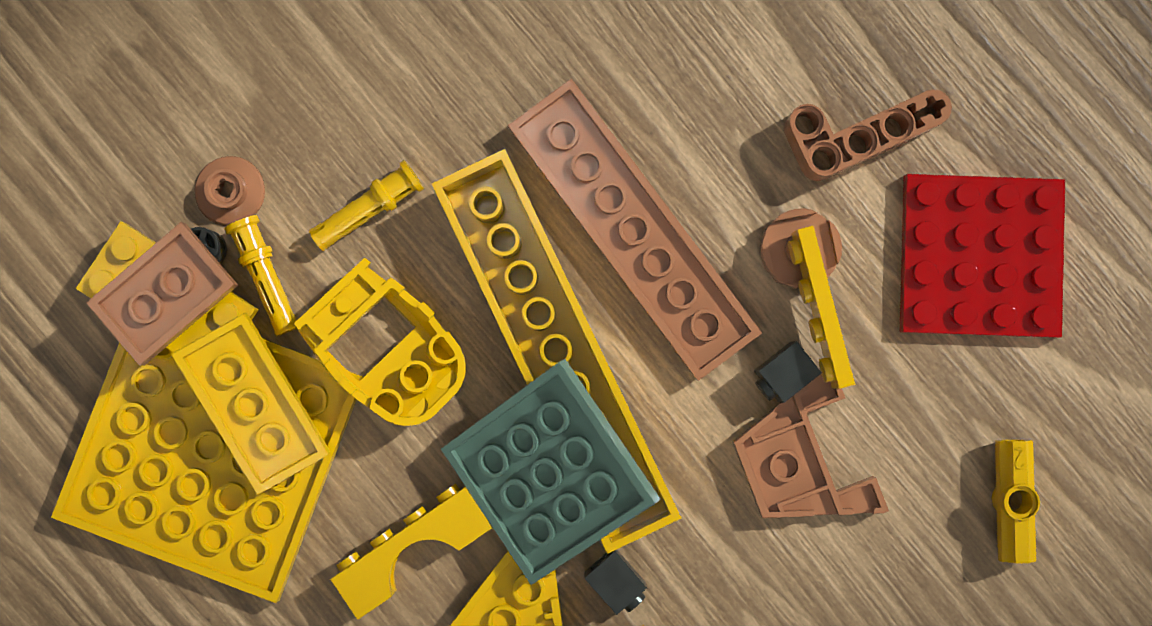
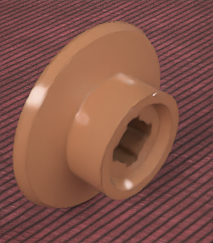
M225 156L211 161L202 169L195 183V199L198 208L206 218L222 226H227L240 219L256 215L265 197V185L258 169L249 161L236 156ZM226 182L234 185L229 198L220 194Z

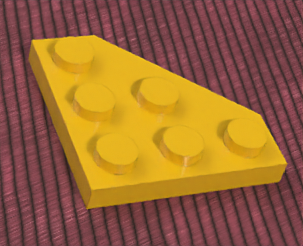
M507 550L449 626H562L556 570H553L531 585Z

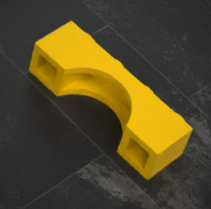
M455 483L436 496L440 504L428 512L423 506L403 519L406 527L399 532L393 534L390 529L386 530L369 542L373 547L371 551L362 557L357 552H354L336 565L340 572L330 580L357 620L391 598L397 591L395 566L399 555L406 547L422 540H438L460 551L493 528L466 486L459 489Z

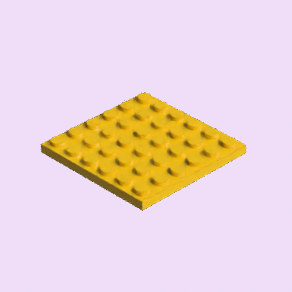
M262 338L328 446L330 453L257 495L171 355L173 352L165 348L145 366H139L119 342L51 518L277 603L280 601L357 399L350 395L329 375L319 359ZM349 371L358 381L364 377Z

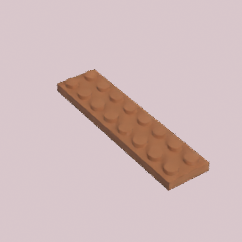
M572 78L508 125L509 130L697 381L762 334L752 318Z

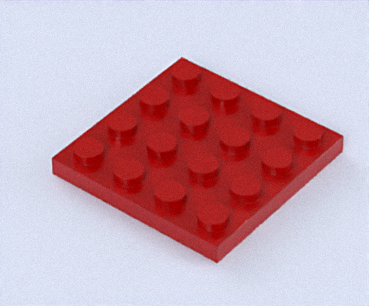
M928 174L904 175L899 332L1062 338L1065 179Z

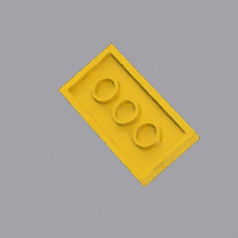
M120 221L76 289L92 298L156 242L129 224ZM230 292L166 348L174 353L247 312L252 320L259 309L233 292Z
M247 312L171 354L257 495L329 455L330 450Z

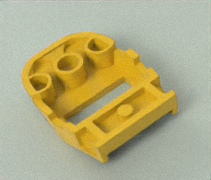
M364 258L294 323V326L329 375L350 395L375 414L395 425L413 426L423 423L438 413L462 386L466 373L464 355L450 332H445L435 319V312L424 301L420 303L404 290L405 287L390 277L387 281L369 268L371 262ZM385 297L415 328L370 372L358 381L328 350Z

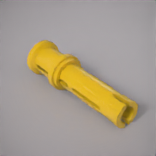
M405 160L399 162L400 167L382 180L376 178L371 181L372 184L369 185L370 190L309 230L312 239L322 251L327 250L335 242L383 210L387 212L389 210L393 211L397 208L396 203L415 190L418 192L424 190L422 183Z
M253 215L227 225L224 230L234 240L240 254L237 260L240 266L242 265L243 268L248 269L277 337L295 330L294 323L297 320L270 260L273 257V250L271 246H266L257 226L260 220L257 215Z

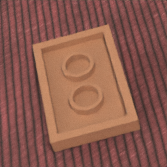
M180 222L87 301L86 304L138 365L145 366L234 290L238 284L186 223Z

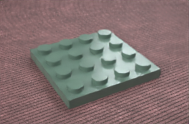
M566 359L555 364L441 448L531 585L661 499Z

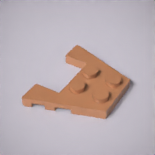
M822 374L785 403L780 402L733 441L734 448L762 518L832 514L854 515L857 513L880 514L889 511L877 478L874 476L840 489H835L807 413L845 399L842 388H832L830 382L825 383Z

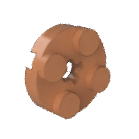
M799 208L779 215L765 229L760 245L761 259L765 269L777 283L799 289L798 281L802 280L803 277L800 265H794L791 260L788 241L793 240L792 232L809 226H814L827 278L830 276L842 256L841 237L836 226L830 220L827 221L822 215L817 214L818 212L811 209Z

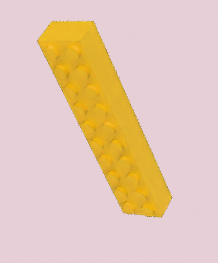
M503 149L432 183L435 193L526 384H530L555 364L566 359L661 498L657 503L601 539L607 554L681 519L677 507L506 150Z

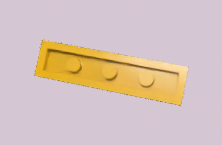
M814 226L797 229L791 233L793 240L788 241V248L793 264L800 265L803 279L798 281V286L803 303H810L814 318L809 320V329L814 343L820 342L824 358L819 359V367L825 383L830 382L831 387L836 389L855 385Z

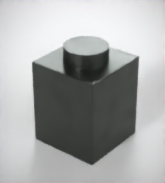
M797 341L788 343L754 370L760 378L755 384L769 401L775 398L781 403H785L822 373Z
M618 550L609 554L606 552L584 572L585 580L616 615L623 609L627 612L632 611L646 597L642 593L647 589L646 582Z

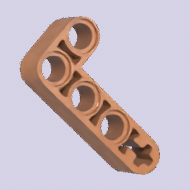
M928 90L834 134L819 107L813 104H803L794 109L786 119L784 133L804 175L811 180L822 181L933 130L949 118L952 104L949 97L942 91ZM924 107H933L935 110V114H928L915 121L913 115ZM804 116L810 119L813 123V132L811 134L801 133L795 125L796 117ZM886 119H894L899 123L901 127L899 137L892 136L886 131ZM856 135L864 140L866 145L864 153L860 154L852 151L849 146L850 136ZM814 152H823L829 157L830 167L828 170H820L813 164L812 157Z

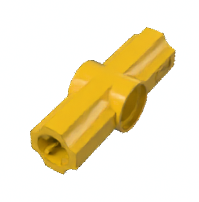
M995 440L996 487L992 492L991 500L993 507L997 511L998 561L1015 564L1036 562L1035 515L1040 507V499L1034 489L1033 440ZM1019 490L1022 496V503L1019 508L1012 511L1009 507V497L1012 493Z

